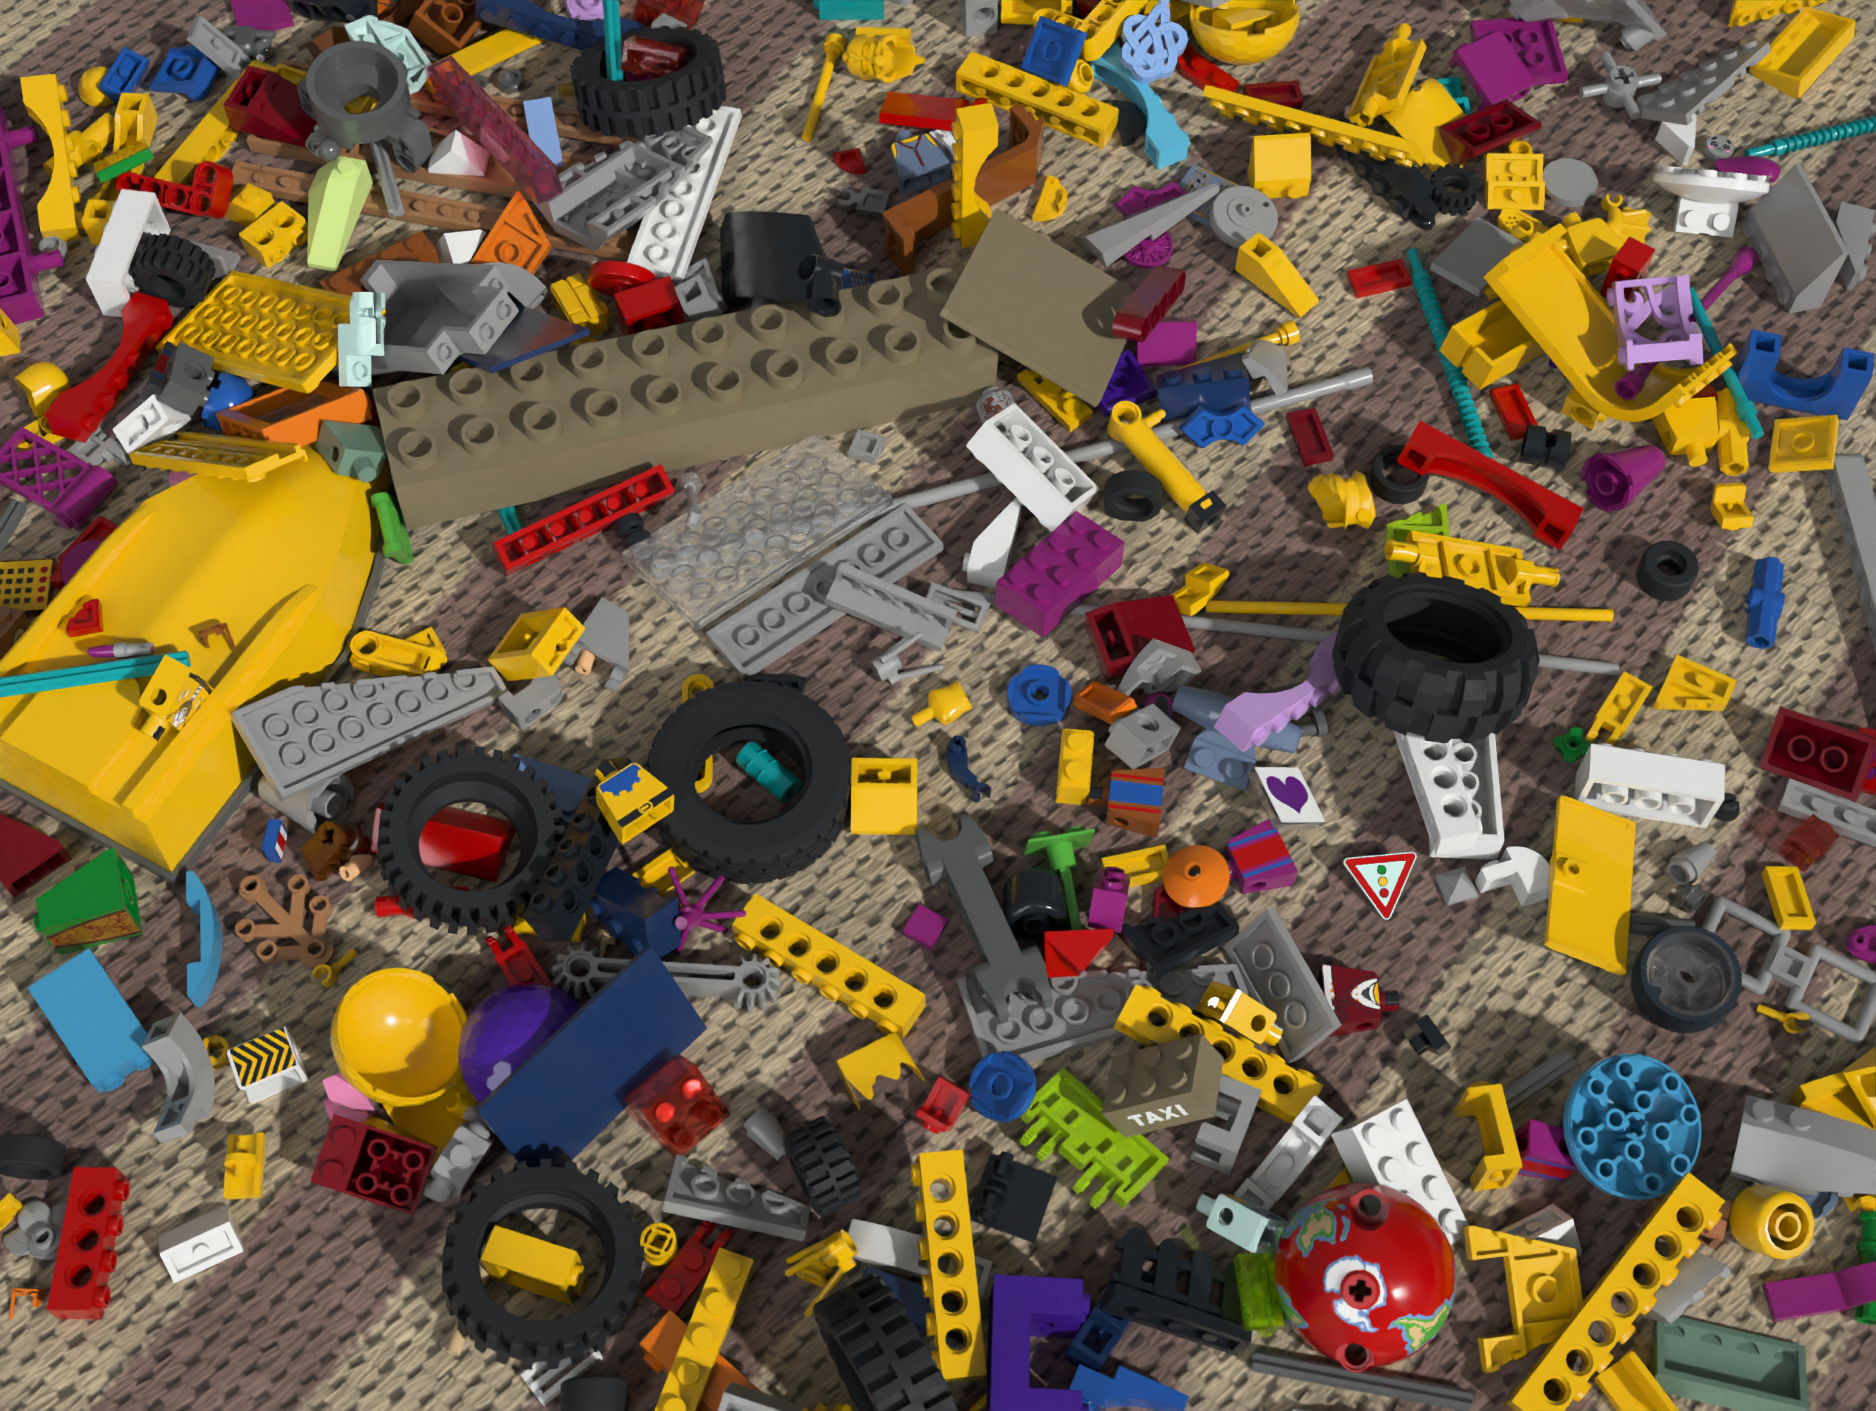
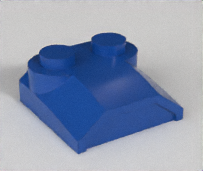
M195 46L170 48L149 88L157 92L184 93L192 101L205 99L209 95L216 78L219 76L221 67Z

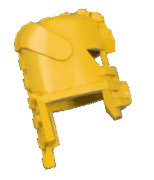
M861 34L851 39L847 50L843 51L842 55L843 61L846 62L847 68L853 76L869 81L877 79L882 83H892L912 75L915 66L926 61L924 57L916 55L914 45L893 34H887L883 37L875 36V34Z

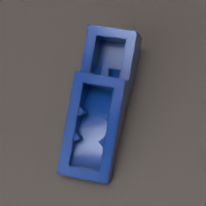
M1079 1364L1069 1390H1082V1403L1089 1404V1411H1103L1105 1408L1126 1406L1142 1407L1157 1411H1184L1189 1398L1186 1394L1122 1366H1119L1115 1378L1112 1379Z

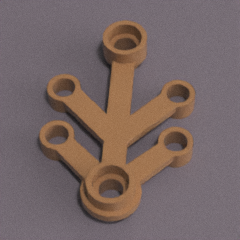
M256 875L245 877L239 885V893L243 900L249 904L258 903L278 924L255 925L252 920L243 919L235 926V933L243 942H251L254 939L293 938L299 945L277 947L273 941L265 940L257 946L256 953L260 960L267 964L273 963L276 960H302L304 965L309 968H315L321 964L327 965L334 956V946L326 938L328 915L332 911L329 899L323 895H318L311 899L309 908L314 915V921L310 936L303 929L306 895L311 889L310 883L304 875H294L288 881V888L292 893L290 915L268 894V887L261 877ZM297 883H304L301 889H294ZM257 884L254 890H247L249 885ZM318 904H326L324 909L315 910ZM252 927L248 934H241L244 928ZM321 947V951L318 954H311L313 948ZM273 948V952L270 955H263L266 949Z

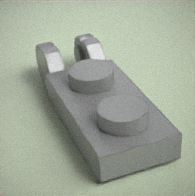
M198 16L193 19L186 40L230 74V78L235 81L252 60L243 53L240 47L205 18Z

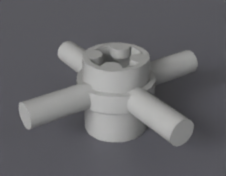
M1604 52L1600 56L1608 73L1604 83L1580 87L1579 95L1581 98L1602 95L1603 101L1607 105L1614 108L1625 107L1630 119H1637L1641 113L1633 99L1636 89L1660 84L1661 75L1660 73L1637 77L1634 69L1624 65L1617 66L1610 52Z

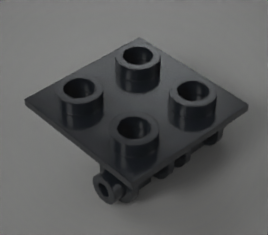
M1002 1151L1000 1156L990 1154L969 1211L970 1221L1035 1243L1057 1177L1013 1162L1014 1156L1008 1152Z

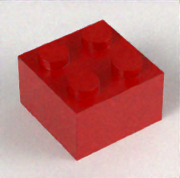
M670 276L655 279L649 283L614 294L620 330L623 336L685 323L683 308Z

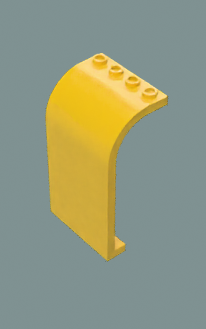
M1561 223L1502 259L1483 277L1588 404L1600 413L1616 420L1627 422L1645 421L1659 415L1672 404L1679 408L1733 364L1729 359L1738 353L1730 343L1700 366L1676 368L1659 362L1646 378L1642 391L1633 400H1624L1616 393L1615 384L1623 374L1632 370H1626L1624 365H1619L1618 342L1614 311L1556 243L1568 232ZM1642 363L1634 364V369Z

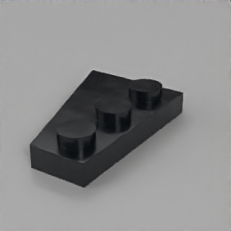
M1220 905L1180 912L1179 917L1161 921L1159 917L1146 919V924L1130 927L1129 923L1122 925L1121 933L1116 932V934L1154 978L1157 979L1231 940L1239 933V926Z

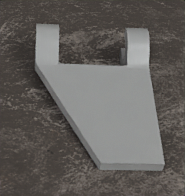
M602 597L584 622L583 626L586 629L562 662L572 666L582 649L588 650L615 667L604 686L615 693L629 671V612Z

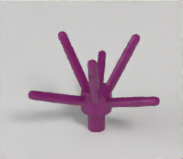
M674 867L668 868L679 898L678 908L680 911L679 917L675 920V925L678 929L682 930L681 945L675 949L676 955L681 954L689 930L695 929L697 926L721 933L728 932L727 927L705 920L746 916L745 910L704 911L702 906L724 881L723 875L717 877L696 903H688Z

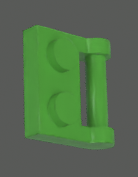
M388 492L371 495L372 506L376 507L385 545L382 546L384 557L395 558L402 565L415 562L399 502Z

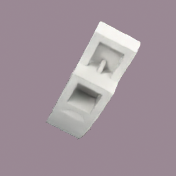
M851 1220L848 1234L858 1249V1254L852 1257L853 1259L906 1277L914 1276L922 1279V1275H927L926 1260H920L918 1252V1238L923 1236L867 1221ZM974 1255L978 1296L982 1298L992 1261ZM943 1256L938 1259V1268L942 1273L953 1274L956 1272V1264L952 1258Z

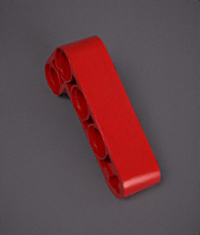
M204 161L195 170L192 187L133 172H125L118 176L116 189L119 194L121 189L153 192L156 194L162 207L211 219H220L225 216L228 210L233 185V173L225 165ZM137 184L141 185L140 190H136Z

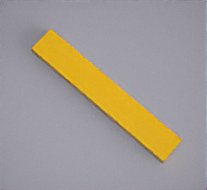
M507 28L433 63L434 70L423 85L431 93L435 94L462 81L457 64L466 73L468 78L545 41V39Z

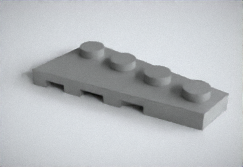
M676 1153L662 1212L804 1242L810 1206L770 1190L764 1193L757 1192L747 1181L736 1178L735 1182L717 1176V1169L707 1165H703L700 1169L687 1164L688 1158Z

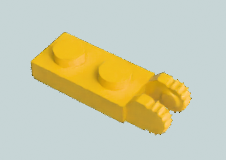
M1624 671L1595 716L1594 724L1585 737L1586 741L1594 742L1598 736V731L1602 727L1612 733L1605 743L1614 746L1618 738H1622L1653 686Z

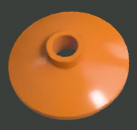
M1192 845L1180 849L1168 860L1163 872V883L1169 897L1178 905L1190 909L1205 908L1216 903L1225 894L1230 882V871L1224 857L1215 849L1204 845ZM1192 869H1200L1199 875L1195 877L1189 875Z

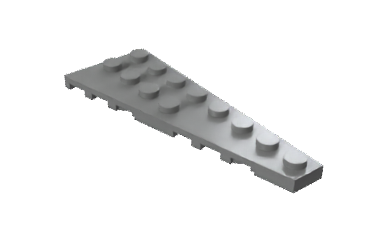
M1237 964L1200 965L1193 969H1174L1157 979L1149 971H1139V969H1128V972L1107 973V970L1084 971L1080 976L1048 978L1053 996V1006L1046 1009L1040 1007L1035 998L1024 991L1011 993L1006 997L1009 1022L999 1025L987 1007L981 1002L973 981L966 980V977L957 979V986L981 1058L983 1059L991 1053L996 1054L1001 1051H1009L1024 1058L1028 1063L1125 1035L1113 1029L1136 984L1141 987L1147 985L1161 993V998L1172 1004L1179 1002L1186 1005L1192 1010L1193 1015L1199 1013L1195 1009L1211 981L1236 988L1249 995ZM1157 1013L1148 1015L1150 1022L1155 1026L1165 1023L1163 1017Z

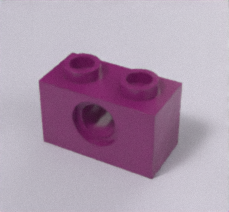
M1105 867V870L1098 869L1087 927L1096 929L1114 928V932L1121 933L1131 874H1126L1123 869L1118 867Z

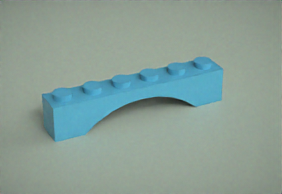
M1117 39L1100 58L1094 61H1085L1092 67L1094 79L1117 88L1143 112L1146 127L1144 152L1157 170L1187 158L1188 147L1190 146L1187 133L1180 129L1173 114L1166 110L1160 96L1152 91L1149 84L1137 81L1131 74V71L1123 67L1120 62L1122 47Z

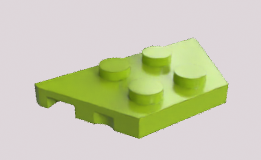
M1447 504L1437 505L1436 510L1423 515L1421 512L1410 515L1408 519H1399L1387 524L1385 530L1386 543L1388 540L1406 543L1405 537L1411 530L1450 537ZM1387 560L1388 575L1394 578H1401L1404 573H1411L1409 562Z

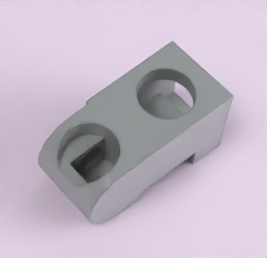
M553 674L549 677L533 678L531 684L515 696L507 691L498 699L502 711L523 731L559 704L562 699V690L559 679Z

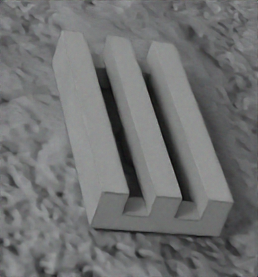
M931 582L925 597L953 609L961 615L975 619L976 623H972L955 616L952 624L978 634L990 608V603L934 582ZM937 592L981 609L980 613L939 599L933 595Z

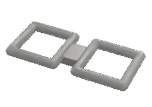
M1718 896L1714 899L1703 922L1702 929L1715 932L1725 912L1775 937L1756 979L1742 972L1741 987L1757 995H1762L1766 992L1772 979L1790 988L1784 1003L1787 1010L1791 1012L1804 1011L1810 1016L1809 1021L1854 1044L1863 1042L1876 1012L1875 971L1817 943L1810 945L1805 956L1787 947L1791 937L1790 930H1779L1777 923L1723 896ZM1691 948L1688 955L1690 961L1722 977L1719 969L1726 972V968L1721 963L1708 957L1700 949ZM1819 960L1871 985L1853 1027L1801 1002Z

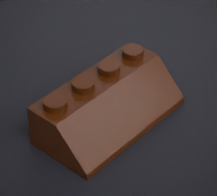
M413 231L337 269L336 272L333 271L313 281V285L317 289L352 296V292H368L360 279L376 260L440 263L436 248L423 231Z

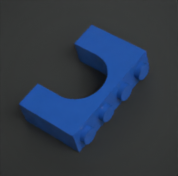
M1751 329L1733 367L1748 400L1823 416L1838 415V419L1843 420L1849 419L1872 379L1874 353L1843 347L1834 366L1826 374L1816 378L1797 379L1785 376L1775 369L1780 359L1782 335Z

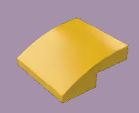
M1485 154L1484 184L1487 210H1503V208L1544 210L1545 181H1542L1543 154Z

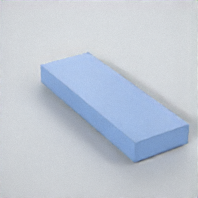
M551 97L523 101L531 145L533 143L537 147V152L545 163L544 166L537 159L534 146L532 145L535 169L547 168L543 155L552 163L553 167L564 166Z

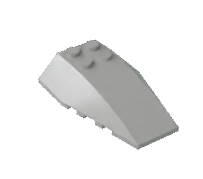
M685 126L681 131L674 132L672 130L664 132L662 136H656L655 134L646 135L645 138L636 143L626 141L619 144L620 150L609 155L602 152L593 156L594 162L585 166L582 162H579L557 175L556 178L554 177L530 193V197L557 233L596 251L638 222L676 188L713 143V139L706 134Z

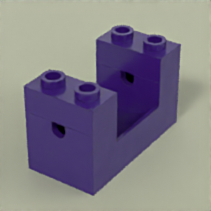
M994 1274L989 1297L986 1411H1089V1404L1082 1403V1390L1029 1388L1030 1337L1074 1339L1079 1327H1083L1086 1322V1315H1089L1090 1294L1089 1292H1083V1279Z

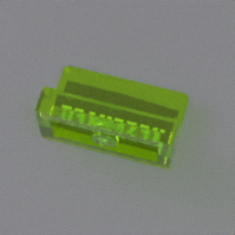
M1273 1253L1237 1254L1234 1257V1265L1244 1331L1261 1330L1262 1337H1271L1284 1326L1280 1296L1275 1280Z

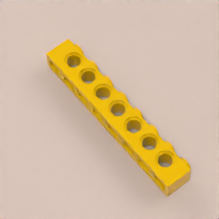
M1690 1172L1679 1177L1506 1400L1505 1404L1513 1411H1565L1572 1400L1578 1403L1591 1388L1587 1381L1595 1370L1598 1373H1602L1612 1361L1614 1356L1609 1352L1617 1342L1624 1344L1635 1331L1636 1327L1631 1323L1638 1314L1641 1313L1645 1316L1655 1305L1658 1298L1654 1296V1293L1661 1284L1667 1287L1678 1275L1680 1270L1675 1267L1683 1256L1687 1259L1690 1258L1698 1249L1701 1241L1697 1237L1704 1228L1710 1231L1721 1219L1723 1214L1719 1209L1725 1200ZM1678 1210L1685 1211L1690 1216L1691 1226L1689 1229L1682 1227L1678 1223L1676 1218ZM1656 1238H1661L1668 1243L1670 1252L1667 1257L1661 1256L1656 1251ZM1635 1266L1642 1267L1647 1272L1648 1282L1646 1285H1640L1635 1281L1633 1277ZM1613 1294H1617L1625 1300L1626 1311L1624 1314H1619L1613 1310L1611 1306ZM1591 1323H1597L1602 1327L1604 1339L1601 1343L1593 1341L1589 1336L1588 1329ZM1570 1351L1577 1353L1582 1359V1368L1579 1372H1574L1567 1366L1566 1356ZM1547 1380L1555 1382L1560 1389V1396L1557 1401L1549 1400L1544 1394L1543 1387Z

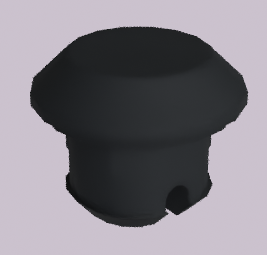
M1724 793V801L1714 817L1724 822L1735 820L1740 812L1739 802L1736 801L1737 797L1732 793Z

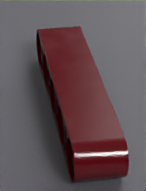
M1156 265L1116 313L1112 328L1113 337L1145 342L1181 296L1186 281L1185 270Z

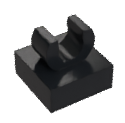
M1428 1014L1416 1021L1422 1033L1416 1035L1408 1042L1418 1056L1431 1049L1432 1046L1439 1055L1451 1049L1449 1043Z

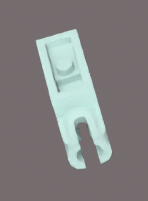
M352 292L350 324H338L339 386L372 387L371 356H385L384 327L386 317L381 315L382 311L386 309L385 293Z

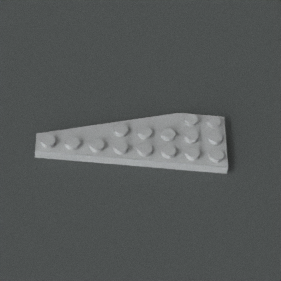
M494 666L456 670L455 673L436 674L435 672L423 673L422 676L415 677L401 675L356 680L355 683L345 684L330 682L322 683L321 686L305 688L304 685L289 687L232 712L230 717L275 795L281 802L499 702L498 698L506 693L508 689Z

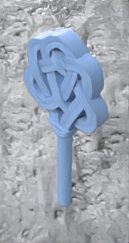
M1158 0V3L1151 9L1148 17L1136 14L1128 17L1123 24L1121 37L1125 44L1121 51L1120 62L1141 83H1151L1157 79H1166L1171 76L1177 64V57L1184 52L1187 45V32L1181 25L1172 21L1169 22L1171 14L1168 5L1170 0ZM1159 20V26L1156 27L1155 24ZM1150 48H1152L1153 54L1151 55L1148 53Z

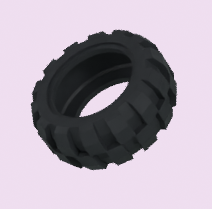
M1404 573L1401 578L1387 575L1375 579L1367 587H1363L1344 608L1332 651L1333 666L1337 681L1344 695H1352L1353 706L1368 718L1375 716L1384 721L1386 728L1403 735H1407V732L1424 736L1425 741L1447 744L1450 739H1461L1464 743L1476 742L1486 739L1491 733L1496 735L1521 715L1522 709L1527 705L1538 674V664L1540 661L1534 631L1528 629L1527 619L1515 607L1505 606L1501 603L1500 596L1483 587L1476 589L1464 584L1465 580L1445 575L1442 578L1428 577L1426 573ZM1414 650L1429 652L1439 656H1443L1456 663L1428 657Z

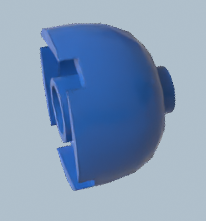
M225 371L217 378L222 381L220 386L211 388L201 417L205 419L201 423L203 426L219 432L223 431L216 412L254 398L252 387L246 380Z

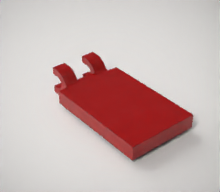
M888 91L880 110L879 123L952 131V122H956V109L988 103V98L978 97L972 103H969V100Z

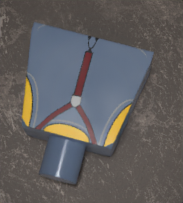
M909 130L900 131L896 135L897 142L891 145V162L900 195L941 184L950 179V162L930 135L922 134L913 137Z

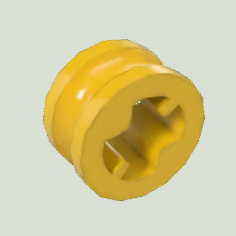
M218 1035L209 1036L203 1040L213 1070L225 1067L230 1062L227 1050L231 1049L227 1040ZM214 1046L220 1049L219 1051L221 1052L220 1057L216 1059L214 1056H210L209 1052Z
M819 1259L798 1271L796 1275L806 1282L824 1287L828 1282L826 1275H830L833 1268Z

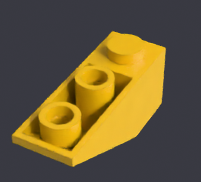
M1257 232L1239 247L1235 270L1300 319L1319 303L1317 296L1283 251L1261 233Z

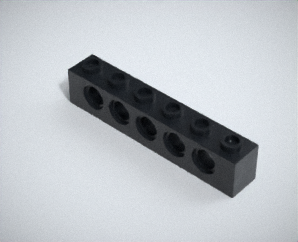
M629 757L602 759L600 765L610 761L620 771L631 764L632 761ZM594 775L589 787L585 791L564 836L558 844L522 916L544 942L571 941L619 843L618 838L597 805L596 787L601 781L596 775Z

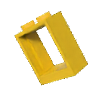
M566 607L521 613L488 658V661L507 681L552 676L586 628ZM557 644L560 647L559 651L556 650Z
M497 1225L494 1226L480 1259L493 1280L570 1305L574 1304L576 1296L582 1297L588 1284L589 1276L585 1275L586 1269L577 1251Z

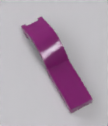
M1876 1262L1857 1265L1834 1273L1764 1283L1762 1289L1772 1321L1844 1312L1863 1304L1876 1302Z

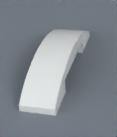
M1314 1095L1293 1121L1291 1128L1234 1195L1270 1212L1331 1137V1133L1335 1132L1343 1118Z

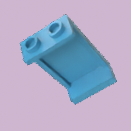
M90 948L27 987L91 1085L99 1093L105 1090L109 1092L117 1089L124 1083V1077L135 1070H145L155 1062L141 1047L148 1033Z

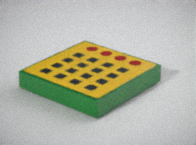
M145 139L93 163L98 178L104 183L153 159L154 156Z

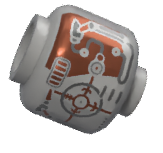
M994 386L982 392V397L976 403V409L982 425L1015 403L1010 391Z

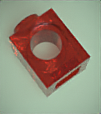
M1813 814L1786 839L1778 851L1805 873L1830 850L1840 836L1834 832L1827 822L1820 820Z

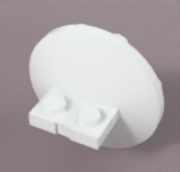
M1659 166L1658 171L1654 172L1653 182L1679 196L1673 231L1691 234L1706 233L1711 236L1733 238L1739 203L1769 194L1772 188L1769 176Z

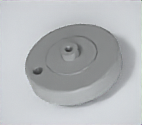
M1232 186L1222 190L1215 197L1209 211V222L1217 237L1226 244L1239 248L1257 232L1270 240L1278 224V213L1270 198L1261 191L1248 186Z

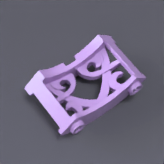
M1689 275L1612 282V288L1607 289L1608 306H1613L1619 365H1624L1626 370H1634V364L1684 359L1689 365L1703 364L1702 333L1699 332L1695 322H1689L1688 317L1693 312ZM1673 284V286L1654 294L1652 285ZM1642 286L1646 293L1647 301L1644 303L1641 294L1634 291L1633 299L1635 302L1628 303L1624 298V288ZM1669 311L1673 313L1672 316L1664 315L1666 312ZM1651 314L1658 324L1673 329L1665 333L1660 338V342L1646 339L1636 333L1638 327ZM1625 317L1630 318L1629 321L1627 322V324H1626Z

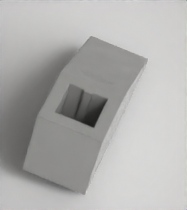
M1841 201L1832 222L1849 251L1839 271L1846 289L1852 291L1857 281L1862 282L1868 269V265H1865L1864 261L1868 260L1873 244L1868 242L1872 240L1876 231V223L1873 222L1875 210Z

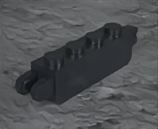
M1344 115L1336 119L1341 122L1352 124L1350 120L1347 119ZM1367 124L1366 127H1363L1380 132L1373 124ZM1337 144L1336 150L1342 160H1347L1355 169L1358 177L1364 178L1372 186L1374 193L1385 199L1393 213L1399 214L1405 221L1411 219L1422 230H1432L1436 222L1434 218L1439 211L1437 205L1431 199L1433 185L1413 165L1411 168L1402 167L1396 164L1394 159L1386 157L1385 161L1377 160L1370 157L1369 152L1360 150L1359 154H1355L1343 149L1344 145Z

